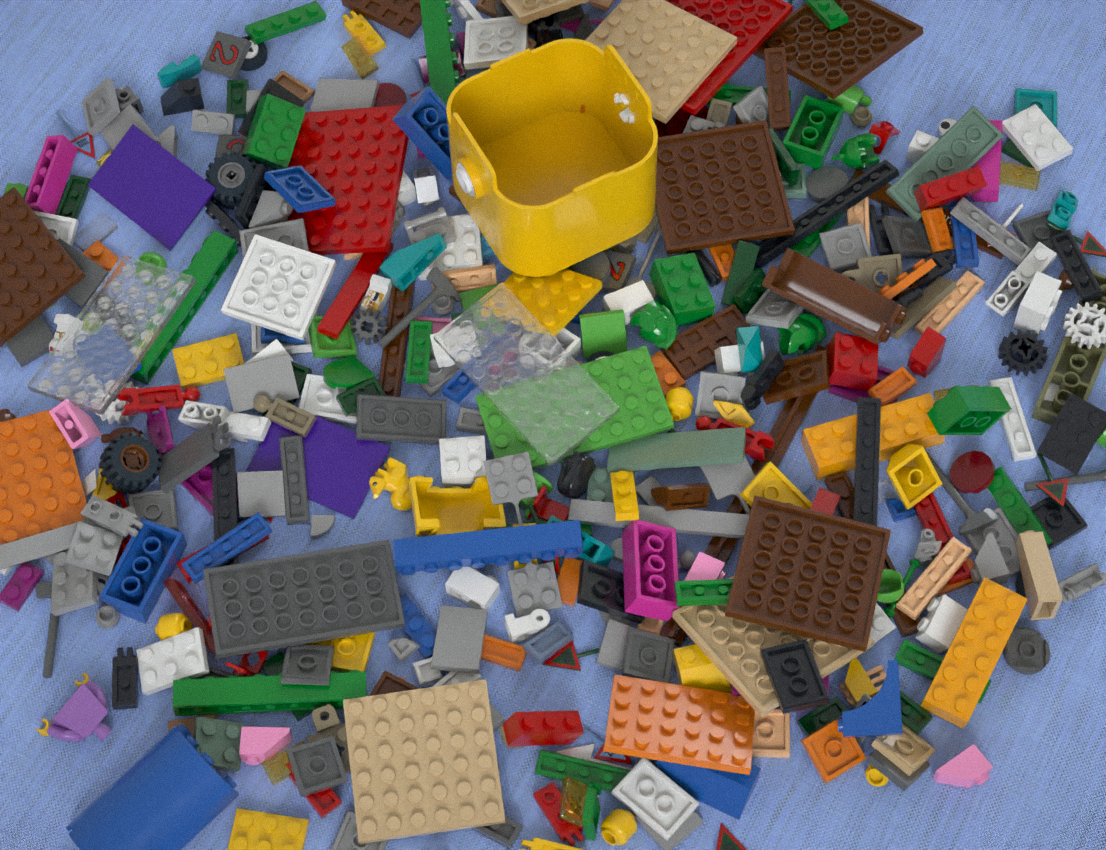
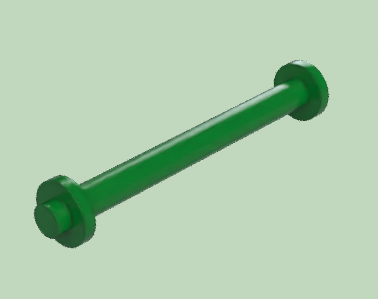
M917 559L909 560L910 567L903 579L904 590L915 568L920 567ZM898 601L892 602L889 608L884 609L888 618L895 616L894 610Z

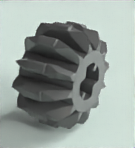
M367 308L366 313L363 309H360L358 311L360 317L357 315L352 317L357 324L352 323L350 327L356 328L357 331L351 334L352 336L360 335L357 340L359 343L365 338L366 345L371 344V339L377 344L379 341L377 335L381 338L385 335L381 329H388L387 325H381V322L385 321L386 317L378 319L380 315L379 310H376L372 315V308ZM366 321L367 323H373L372 332L365 330Z

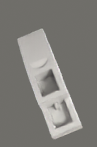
M1038 242L1017 269L1007 276L986 301L985 305L1004 317L1024 298L1036 272L1044 273L1057 257V253L1041 242Z
M187 400L178 418L180 422L199 430L208 423L212 424V419L219 415L222 421L219 425H223L226 422L229 424V431L223 434L224 438L229 436L231 440L247 443L248 439L264 441L271 424L270 419L267 417L233 413L224 406Z

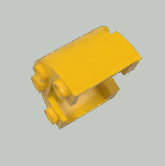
M421 475L410 477L409 489L417 537L506 528L503 504H492L487 476L476 478L471 488L459 486L452 488L430 487L433 482L432 477Z

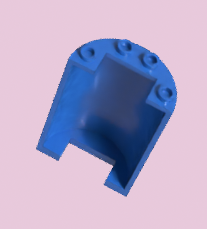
M182 723L180 726L175 725L78 815L66 829L68 831L72 830L69 836L80 850H181L240 795L235 790L237 784L228 774L224 777L212 766L215 763L206 752L203 754L199 752L197 747L200 745L191 736L192 733Z

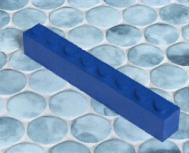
M580 520L393 540L395 567L397 573L402 575H413L419 571L435 573L439 569L447 568L448 570L455 571L466 566L482 568L485 564L503 566L514 561L529 563L533 559L550 561L554 560L555 557L561 556L576 558L583 554Z

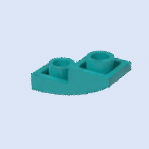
M193 54L188 59H184L179 66L173 61L164 66L157 73L160 86L163 88L171 87L177 81L194 77L202 71L200 60Z
M1060 189L1051 206L1047 220L1066 230L1071 223L1072 215L1077 210L1079 200L1071 192H1065Z

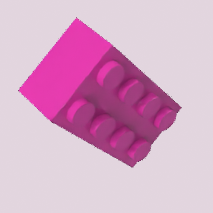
M632 520L622 533L625 612L669 621L673 612L680 608V606H676L674 590L675 581H679L676 529L645 521Z

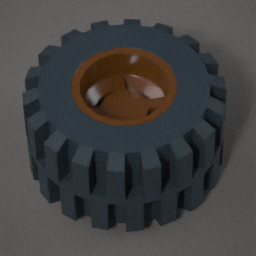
M131 432L129 435L123 433L119 437L114 438L100 456L102 461L99 463V468L103 469L100 474L101 477H106L105 483L107 485L112 484L114 491L120 489L122 494H126L128 491L130 494H135L137 491L141 492L148 487L159 475V470L162 467V463L159 462L162 456L157 454L158 446L151 444L153 440L150 438L148 440L144 439L145 435L143 434L136 436V432Z

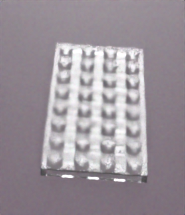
M121 255L27 385L30 391L59 401L68 399L77 407L103 415L196 283L194 276Z
M502 282L433 336L437 344L550 467L620 411V407Z

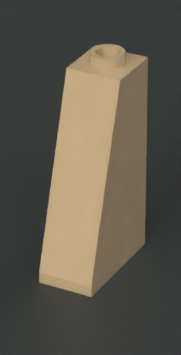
M1033 530L1019 533L1016 548L1025 594L1028 599L1030 619H1053L1063 598L1043 532H1035Z

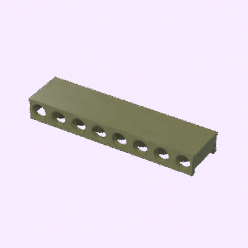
M1093 268L1092 272L1103 291L1104 297L1088 303L1090 307L1097 304L1098 310L1105 308L1104 315H1106V276L1097 273V269ZM1079 300V304L1084 307L1085 304H1082L1081 300ZM1064 336L1031 418L1052 425L1064 404L1059 400L1066 401L1069 394L1072 393L1087 401L1106 356V343L1101 342L1099 348L1095 347L1094 344H1092L1090 349L1087 348L1086 344H1083L1080 348L1079 342L1071 343L1072 337ZM1050 383L1059 385L1060 389L1056 392L1053 401L1044 400Z

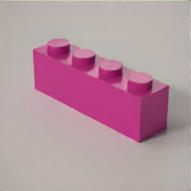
M989 120L1003 134L1002 120ZM1002 138L971 167L980 166L987 184L980 193L972 195V202H998Z
M64 135L47 136L25 196L26 202L34 211L54 215L57 211L78 150Z

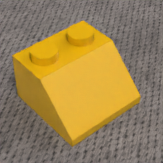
M696 644L673 650V663L680 685L727 693L731 692L730 682Z

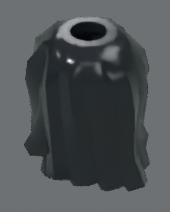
M557 13L532 21L537 47L563 39L561 31L562 20L558 17Z
M574 451L573 455L563 458L561 472L557 481L558 492L571 499H578L583 496L589 479L596 469L595 460L587 455H581L578 451Z

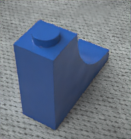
M888 660L885 681L879 692L868 703L854 710L842 712V718H838V732H843L844 738L903 735L898 660Z

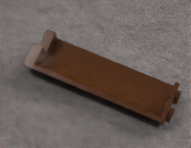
M787 248L778 267L771 265L761 284L874 344L886 343L897 324L901 325L907 315L905 313L906 307Z

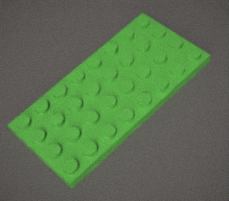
M647 346L475 396L494 459L529 452L532 470L562 462L563 458L573 455L574 451L585 455L674 428V422Z

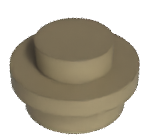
M858 107L852 113L851 120L856 126L865 127L871 123L872 114L868 108Z

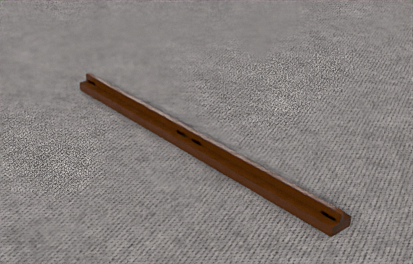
M828 344L825 347L818 345L814 352L828 350ZM819 392L787 400L769 433L774 439V448H763L766 461L760 462L755 460L751 466L755 476L770 461L777 468L779 467ZM735 495L726 513L746 514L739 498ZM713 536L704 553L725 562L726 565L740 538ZM671 617L665 623L660 636L675 639L674 645L681 648L687 634Z

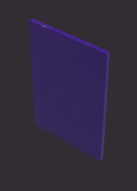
M133 124L88 184L91 189L170 251L217 190Z
M316 416L317 419L306 438L303 437L308 500L355 519L370 490L369 479L375 476L378 468L382 467L391 448L377 441L356 440V432ZM272 422L264 441H261L246 472L282 471L279 438L297 436L299 434Z

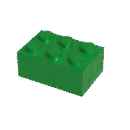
M270 94L260 97L242 153H244L245 157L247 155L251 157L252 161L274 170L288 168L306 109Z
M804 95L783 141V145L796 163L805 164V166L814 169L822 168L842 124L843 107Z
M695 253L654 259L649 276L660 304L666 306L671 311L677 326L699 323L713 315L716 305Z
M956 385L948 390V394L933 404V408L927 412V415L939 435H983L1012 408L999 387Z

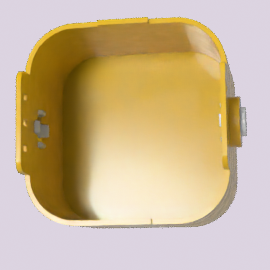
M560 39L531 51L528 48L491 64L490 69L464 80L450 94L446 113L452 179L455 192L497 258L509 270L530 277L554 274L634 237L642 232L651 222L655 212L658 131L652 119V104L645 90L611 44L606 45L603 51L598 46L584 40ZM581 104L585 105V113L580 112Z

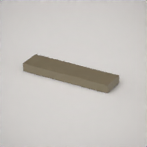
M940 276L922 291V297L908 305L905 311L907 315L901 325L897 324L890 337L899 339L957 287L955 281Z

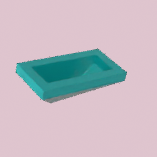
M759 326L736 328L741 373L755 372L763 361Z

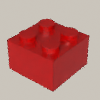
M835 332L828 343L827 350L830 365V384L869 391L877 380L878 344H874L860 336Z

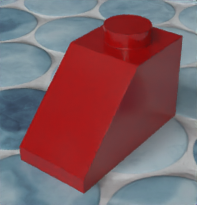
M928 326L909 355L907 366L914 374L926 378L941 361L946 338Z

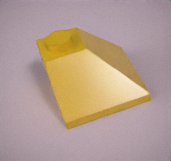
M908 443L891 456L886 472L906 509L912 508L943 484L923 446Z

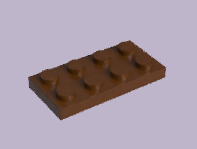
M342 0L343 6L409 39L422 25L420 0Z
M733 304L677 334L674 342L667 350L664 348L660 349L681 377L686 380L716 364L715 349L738 345L736 328L751 327V325L746 323L744 316Z

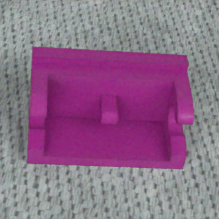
M165 405L159 406L158 414H152L150 410L146 412L149 437L153 440L151 444L158 446L157 454H161V456L175 447Z

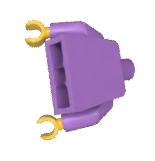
M86 673L82 674L85 681L81 683L77 682V680L74 681L78 689L54 716L51 723L44 718L41 720L46 727L44 729L36 728V730L42 736L78 742L80 740L85 741L91 733L95 734L102 741L110 734L112 730L102 722V719L108 713L106 710L108 704L104 692L94 682L90 681Z

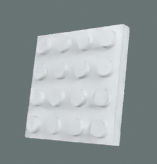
M255 234L221 308L222 314L304 340L336 267V260Z

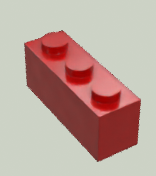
M976 166L922 184L914 191V195L922 212L960 200L962 197L966 198L978 194L987 184L980 166Z
M578 710L515 712L503 723L508 746L569 745L584 733Z

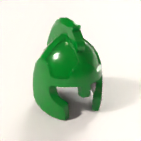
M864 133L845 141L839 154L833 155L831 159H840L846 166L854 169L872 168L880 162L879 156H875L873 150L876 138L872 133Z
M658 301L647 303L643 311L634 313L630 318L629 322L632 326H639L641 328L638 335L645 341L655 344L658 348L667 350L676 338V320L671 311Z
M799 314L788 329L777 327L781 334L779 350L782 355L795 352L797 355L803 354L812 349L815 344H820L824 337H827L823 323L818 318L809 314Z

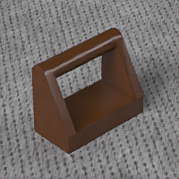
M707 483L671 485L651 489V496L666 511L705 508L708 505L710 486Z

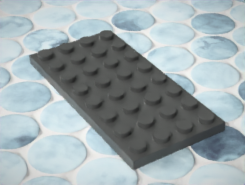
M389 539L203 569L217 659L405 627Z

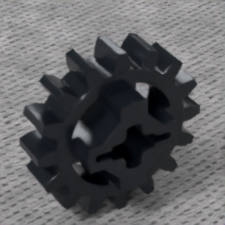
M1018 330L1017 335L1011 331L1008 337H1003L998 349L1000 351L998 358L1003 359L1001 365H1008V372L1013 369L1016 370L1017 376L1020 372L1028 376L1029 371L1036 374L1038 369L1043 368L1048 356L1046 355L1048 348L1043 347L1045 341H1038V334L1030 336L1029 330H1027L1026 334H1022V331Z

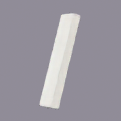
M1012 377L990 380L989 387H999L1012 408L1000 421L1013 462L1035 458L1037 454Z

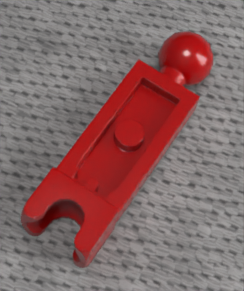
M180 384L140 389L136 387L126 388L118 393V400L129 402L121 411L122 416L137 415L148 410L151 412L158 411L159 406L164 405L166 410L179 409L184 406L183 400L198 402L200 399L198 388L190 386L181 392Z
M708 416L699 417L695 424L698 431L743 427L720 417L714 424ZM745 428V454L750 455V458L765 462L766 457L764 456L763 448H774L773 437L761 431L756 432Z

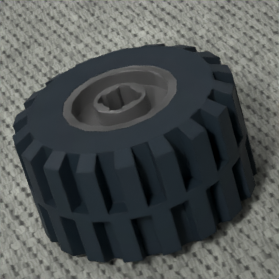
M230 151L229 155L224 152L221 153L222 157L218 158L216 156L214 164L210 162L208 165L210 170H206L205 175L207 178L205 180L217 189L212 195L214 200L225 208L227 205L228 209L234 210V206L238 208L256 164L248 155L245 157L242 152L236 155L235 151Z

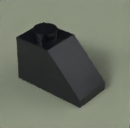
M199 78L177 81L160 97L163 116L189 112L194 109H205Z

